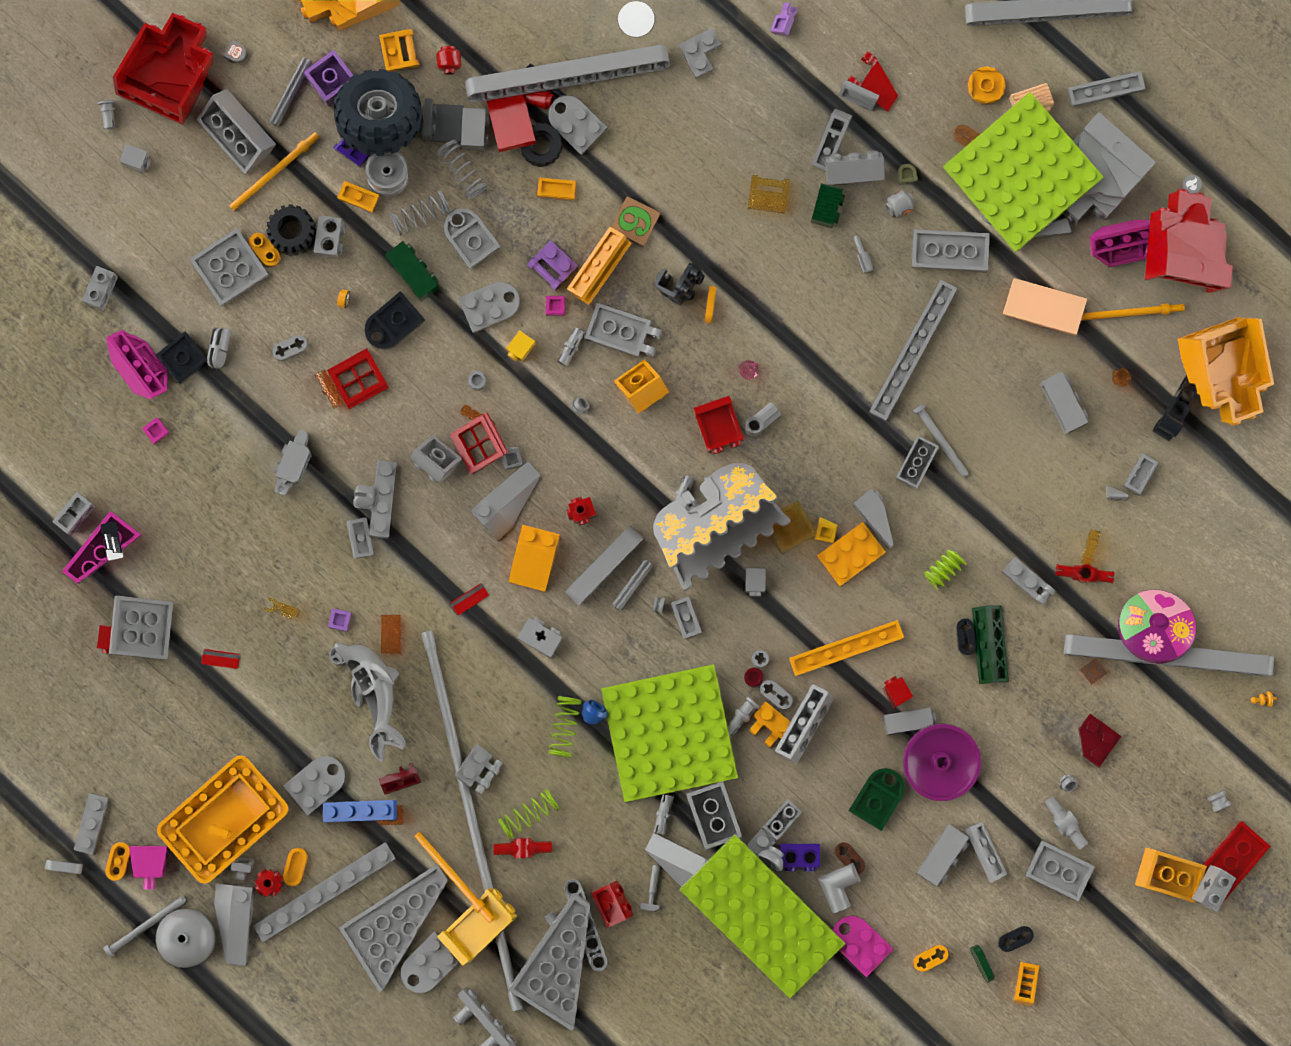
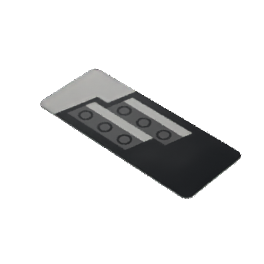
M116 522L101 524L108 560L123 558Z

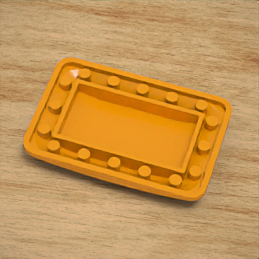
M239 755L228 762L162 820L157 826V834L195 879L200 883L206 884L215 879L283 819L289 809L286 801L247 757ZM213 824L231 830L230 838L208 832L210 825Z

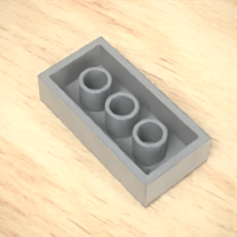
M917 436L895 479L917 490L939 446Z

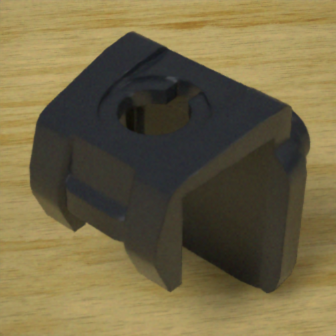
M689 263L676 284L674 292L665 288L672 276L670 274L666 275L667 269L664 268L658 273L655 286L662 295L681 306L684 301H692L695 296L693 287L697 284L701 285L705 275L697 263Z

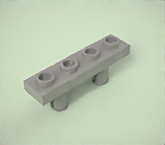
M466 987L457 994L466 1006L453 1016L454 1020L459 1025H462L472 1015H475L491 1035L480 1046H516L513 1036L505 1033L502 1029V1023L490 1015V1009L485 1004L479 1002L477 999L478 995L473 989Z

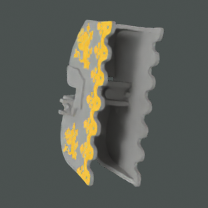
M733 463L719 468L710 476L705 477L704 482L700 486V490L707 501L699 505L688 490L681 495V498L668 504L658 513L653 524L654 535L664 553L669 568L674 569L684 591L692 587L693 577L707 578L710 566H714L717 569L722 568L725 565V556L739 557L742 545L754 547L757 544V535L771 536L774 531V524L778 523L781 526H785L790 523V519L775 503L778 499L777 495L764 483L752 466L745 463Z

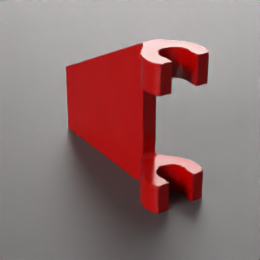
M867 51L861 60L871 65L872 68L862 83L853 76H850L847 81L879 95L876 104L888 112L897 99L898 94L877 58Z

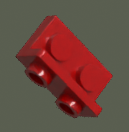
M618 881L591 892L607 928L633 916L632 906L627 902L624 889Z

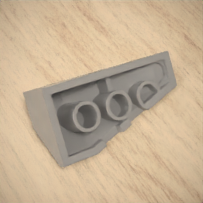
M653 833L645 849L681 887L708 861Z

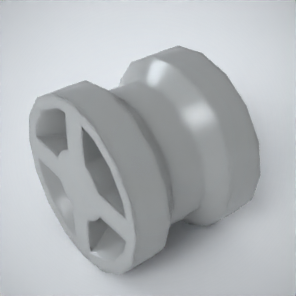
M333 647L329 654L331 661L336 665H345L346 662L342 660L343 658Z
M1225 790L1207 797L1208 801L1213 805V812L1231 805L1230 800L1226 798Z

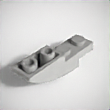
M787 799L750 840L747 846L756 855L763 850H768L802 811Z

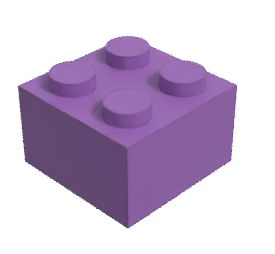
M334 50L304 71L306 79L328 107L334 103L338 90L344 82H349L350 77L353 76Z

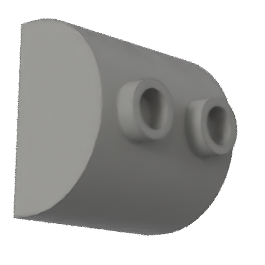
M432 435L413 451L410 460L414 462L417 469L428 473L432 481L442 483L454 471L462 458Z

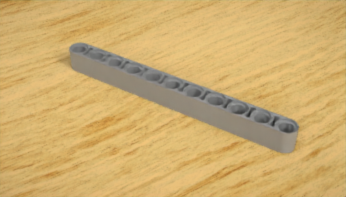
M656 45L472 77L465 81V87L470 102H481L660 71L670 66V60L666 46Z
M1065 635L1064 655L1273 676L1274 656L1190 647L1181 658L1169 663L1156 664L1146 662L1133 655L1125 647L1122 640Z

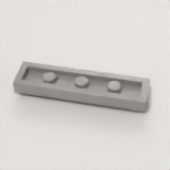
M1138 71L1068 87L1067 92L1071 107L1141 92L1146 88L1142 73Z

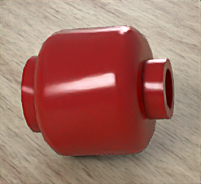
M443 46L436 53L437 68L440 71H444L445 75L455 74V71L459 70L462 66L461 52L455 46Z

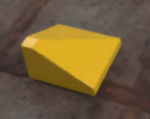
M819 517L815 539L834 543L838 525Z

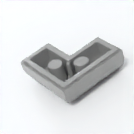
M854 863L817 877L832 914L851 906L844 888L861 881Z

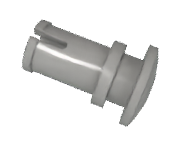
M115 100L97 102V105H101L100 112L103 117V129L116 128L114 121L115 108L113 107V104H116Z

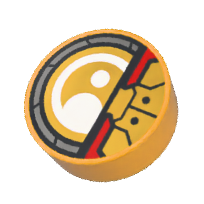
M342 289L339 292L337 306L339 308H347L350 299L349 290Z

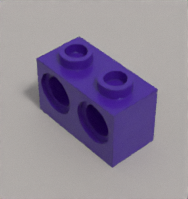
M780 844V851L784 854L782 857L784 871H796V867H804V871H816V867H820V844ZM793 852L796 859L793 863L786 862V853ZM807 852H812L815 855L814 862L807 863L804 856Z

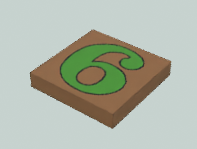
M626 197L611 227L627 237L626 239L644 247L661 213L630 197Z

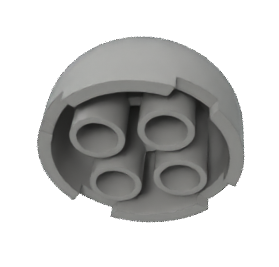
M179 909L169 913L160 922L156 932V946L160 955L165 961L176 967L188 968L201 964L213 952L216 943V931L213 923L206 915L195 909ZM184 935L185 941H179V936Z

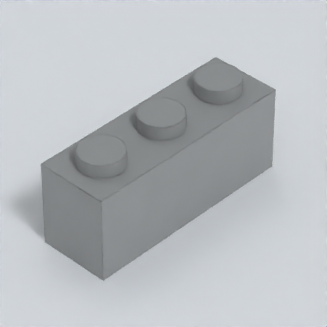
M869 151L867 154L852 152L846 156L832 154L830 157H825L828 185L885 180L884 157L878 151Z
M1062 371L1043 380L1040 386L1066 435L1085 426L1088 423L1087 419L1089 417L1086 410L1081 409L1079 405L1080 399L1078 394L1073 392L1070 387L1072 385L1068 375H1064Z
M948 824L916 871V874L934 886L942 885L948 876L945 873L949 867L953 869L959 859L956 857L959 852L963 853L968 847L969 843L967 840L969 837Z

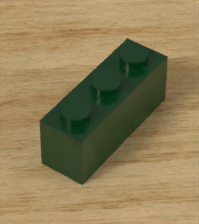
M402 241L387 252L385 256L420 302H422L439 289L437 284L439 280L433 273L429 274L426 271L427 265L421 258L417 259L414 253L416 251L414 248Z

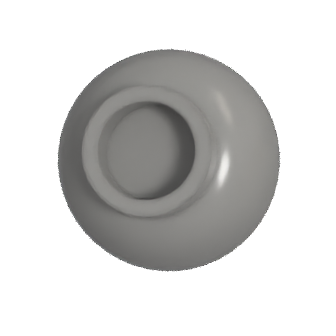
M770 846L768 850H763L757 855L770 869L781 872L784 854L780 850Z

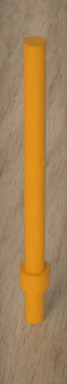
M314 132L305 141L299 142L297 148L229 205L232 210L235 211L301 153L307 152L310 149L309 147L320 138L318 134Z
M1164 303L1153 307L1083 313L1081 321L1159 313L1161 315H1169L1170 312L1185 311L1184 304L1169 305V303Z
M418 832L414 836L415 839L469 899L477 913L480 912L491 923L495 917L486 908V904L482 899L479 900L421 832Z

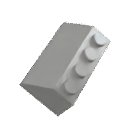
M228 89L212 95L196 119L244 174L249 173L262 162L276 145Z

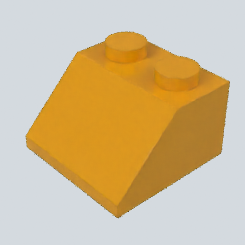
M645 359L614 380L616 386L638 414L669 393L661 377Z

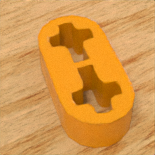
M942 945L933 946L915 956L913 966L918 971H927L947 960L948 950ZM936 949L944 950L942 959L939 957L932 959L931 956L936 954ZM920 957L923 960L930 959V961L925 963V968L917 966Z

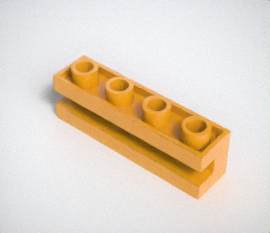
M612 227L608 228L567 288L575 298L590 305L632 244L626 239L627 237Z

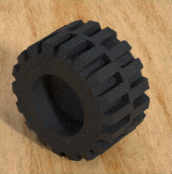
M288 204V207H285V205L280 206L281 209L279 211L275 209V214L269 216L270 221L266 225L268 227L266 230L268 238L272 245L281 253L284 252L286 255L293 253L294 256L298 255V252L303 254L306 252L305 249L307 247L311 248V243L316 239L314 237L316 235L315 223L311 215L305 209H302L301 206L296 205L294 207L293 204ZM289 221H297L302 225L300 235L294 239H285L281 236L283 225Z

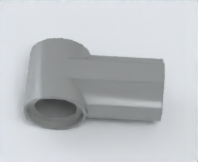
M770 402L756 415L750 417L745 426L746 434L750 437H757L766 427L781 416L778 408ZM756 423L759 429L753 431L749 428V424Z

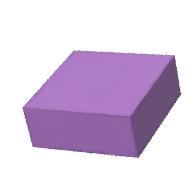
M332 608L328 628L347 632L351 612Z

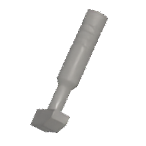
M652 866L648 904L641 903L640 909L651 911L660 909V905H653L660 866Z

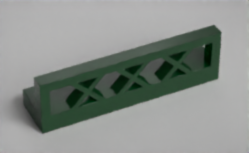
M1002 605L972 608L979 684L1009 682ZM992 610H995V620L992 618ZM995 630L997 631L998 635L997 639L994 637ZM996 649L999 651V658L996 656ZM998 668L1001 670L1002 678H998Z

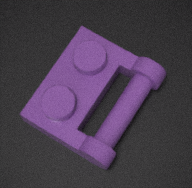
M549 241L527 264L529 268L536 270L551 284V288L555 291L578 268V265L552 241ZM543 260L560 277L555 279L539 262Z

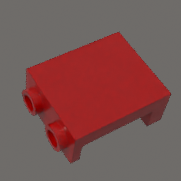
M730 395L693 408L708 453L713 452V455L723 452V448L728 446L736 448L742 445L741 442L745 438L742 435Z

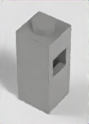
M931 708L883 716L886 735L920 730L936 723L935 712H931Z

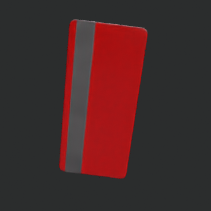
M480 583L453 600L450 604L457 615H460L489 595Z
M204 649L201 663L238 669L240 654Z

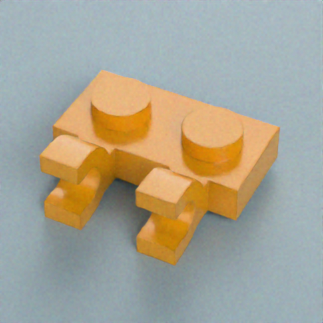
M765 701L753 717L757 721L750 728L749 732L755 736L760 728L765 726L772 732L764 742L770 748L777 738L782 739L791 722Z

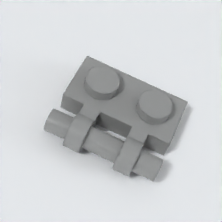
M477 744L454 774V777L467 787H471L475 782L478 785L475 792L481 795L484 790L489 788L493 777L498 775L503 763L496 760L493 765L490 764L489 760L492 755ZM485 769L488 772L482 779L479 777V774Z

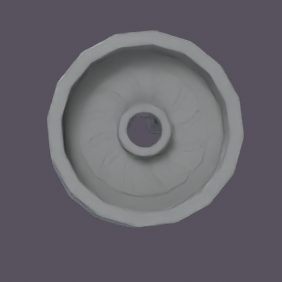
M389 152L385 153L384 156H376V154L370 156L366 164V176L370 189L382 197H394L406 188L408 183L407 163L398 152L391 154Z

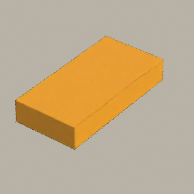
M539 177L537 197L575 201L577 181Z

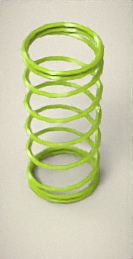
M558 696V700L563 702L556 705L559 708L574 713L554 714L555 717L571 723H555L553 727L571 734H551L552 738L569 744H550L549 747L554 750H548V754L571 758V753L552 746H573L574 743L554 737V735L575 736L576 733L555 725H578L577 722L557 715H579V712L559 705H580L582 701Z
M548 789L544 790L547 797L542 792H540V796L547 813L541 808V806L536 802L534 798H531V802L536 811L538 819L524 803H522V807L526 814L529 824L523 819V817L518 813L516 809H513L520 830L516 827V825L511 821V819L506 814H504V818L509 829L507 828L502 818H498L501 827L503 828L504 832L510 840L511 838L513 839L514 836L508 820L518 830V832H523L516 813L523 820V822L531 828V821L526 812V809L538 822H540V816L538 814L534 802L546 816H549V811L543 797L556 811L559 810L558 805L556 804Z

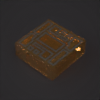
M1096 658L1080 669L1091 685L1107 674Z

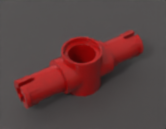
M1056 564L1055 570L1057 571H1055V576L1070 577L1072 580H1077L1080 583H1096V581L1113 584L1114 578H1111L1115 575L1114 571L1098 570V568L1088 564L1082 566ZM1081 569L1088 570V579L1081 577Z
M531 838L513 839L514 841H511V843L493 844V855L532 858V856L538 853H552V841L534 842Z

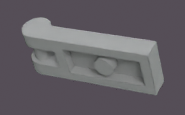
M1016 557L1002 571V573L1042 606L1047 603V598L1053 596L1056 592ZM1039 587L1044 590L1041 595L1036 592Z

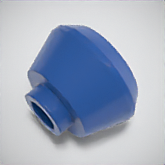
M595 700L585 701L582 710L583 720L590 725L598 724L607 717V710Z

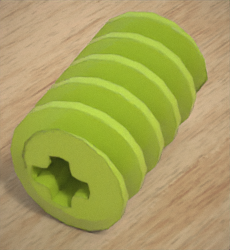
M947 550V556L942 555L940 557L941 561H935L936 567L932 565L929 567L931 573L928 571L924 572L928 582L938 591L937 585L944 587L943 580L950 581L949 574L954 577L956 576L954 569L961 571L960 563L965 566L967 565L965 560L954 550Z

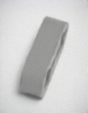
M296 335L276 344L272 352L278 361H286L305 352L308 343L303 336ZM296 340L304 341L301 349L298 347L291 348L296 345ZM279 348H282L283 350L289 348V350L284 352L283 357H281L280 354H276L279 352Z
M766 680L761 684V694L781 710L791 707L793 703L792 696L772 680ZM765 684L767 686L773 685L772 690L776 692L775 696L771 692L768 694L764 692ZM780 695L782 698L787 696L789 704L781 706L779 704L781 701L776 696Z
M46 859L45 869L81 874L83 864Z

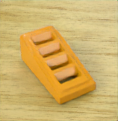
M1020 962L1013 1003L1033 1006L1039 965ZM1023 970L1033 971L1034 975L1023 973ZM1022 978L1031 979L1033 981L1032 983L1022 981ZM1021 986L1030 987V988H1031V991H1030V990H1025V989H1020V987H1021ZM1019 994L1028 995L1030 997H1020Z

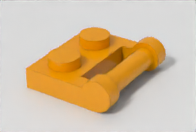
M412 29L379 35L385 68L388 72L409 68L414 69L420 66L415 54ZM400 38H405L409 61L404 62Z

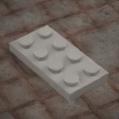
M914 229L911 268L987 272L990 233Z

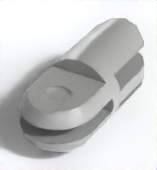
M213 328L207 356V363L211 368L219 369L224 365L231 337V329Z

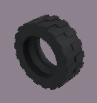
M546 123L532 125L534 137L544 136L548 138L550 149L544 154H538L532 149V145L521 147L522 155L533 166H549V164H553L560 157L559 154L562 151L561 137L558 131L551 125L549 126Z

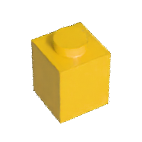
M519 330L506 347L507 356L515 362L517 360L523 362L536 343Z

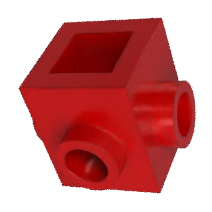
M577 497L568 504L569 509L566 512L569 520H573L574 524L579 523V526L585 525L590 522V519L596 517L590 497L584 499ZM579 509L584 510L583 513H578L577 511Z
M264 869L257 874L258 879L255 880L257 885L254 887L261 896L264 894L265 897L271 896L273 898L281 892L280 888L284 886L282 883L284 879L278 871ZM267 879L271 881L270 887H266L264 884Z

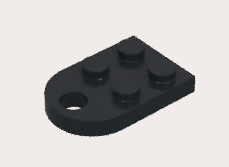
M400 291L368 318L365 324V336L375 348L382 350L390 349L425 322V319ZM376 331L382 334V338L379 341L371 339V335Z

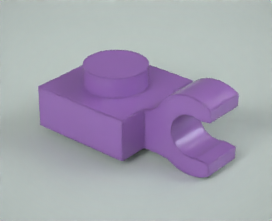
M785 2L781 14H776L770 32L774 35L788 36L795 19L792 16L796 15L798 8L791 7V3Z

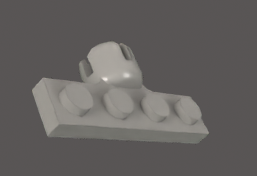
M378 460L375 484L373 486L358 485L354 490V507L371 511L370 537L389 538L397 464L395 462Z

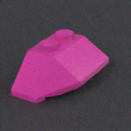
M1136 219L1100 227L1090 236L1091 255L1108 267L1146 259L1150 220Z
M120 330L106 338L111 363L133 393L153 399L166 392L168 370L145 340L128 334L124 330Z

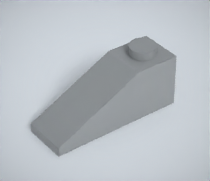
M834 109L811 165L826 171L825 157L837 154L852 115Z
M870 489L855 501L852 506L890 549L894 544L884 503L881 501L883 497L877 490L873 491Z

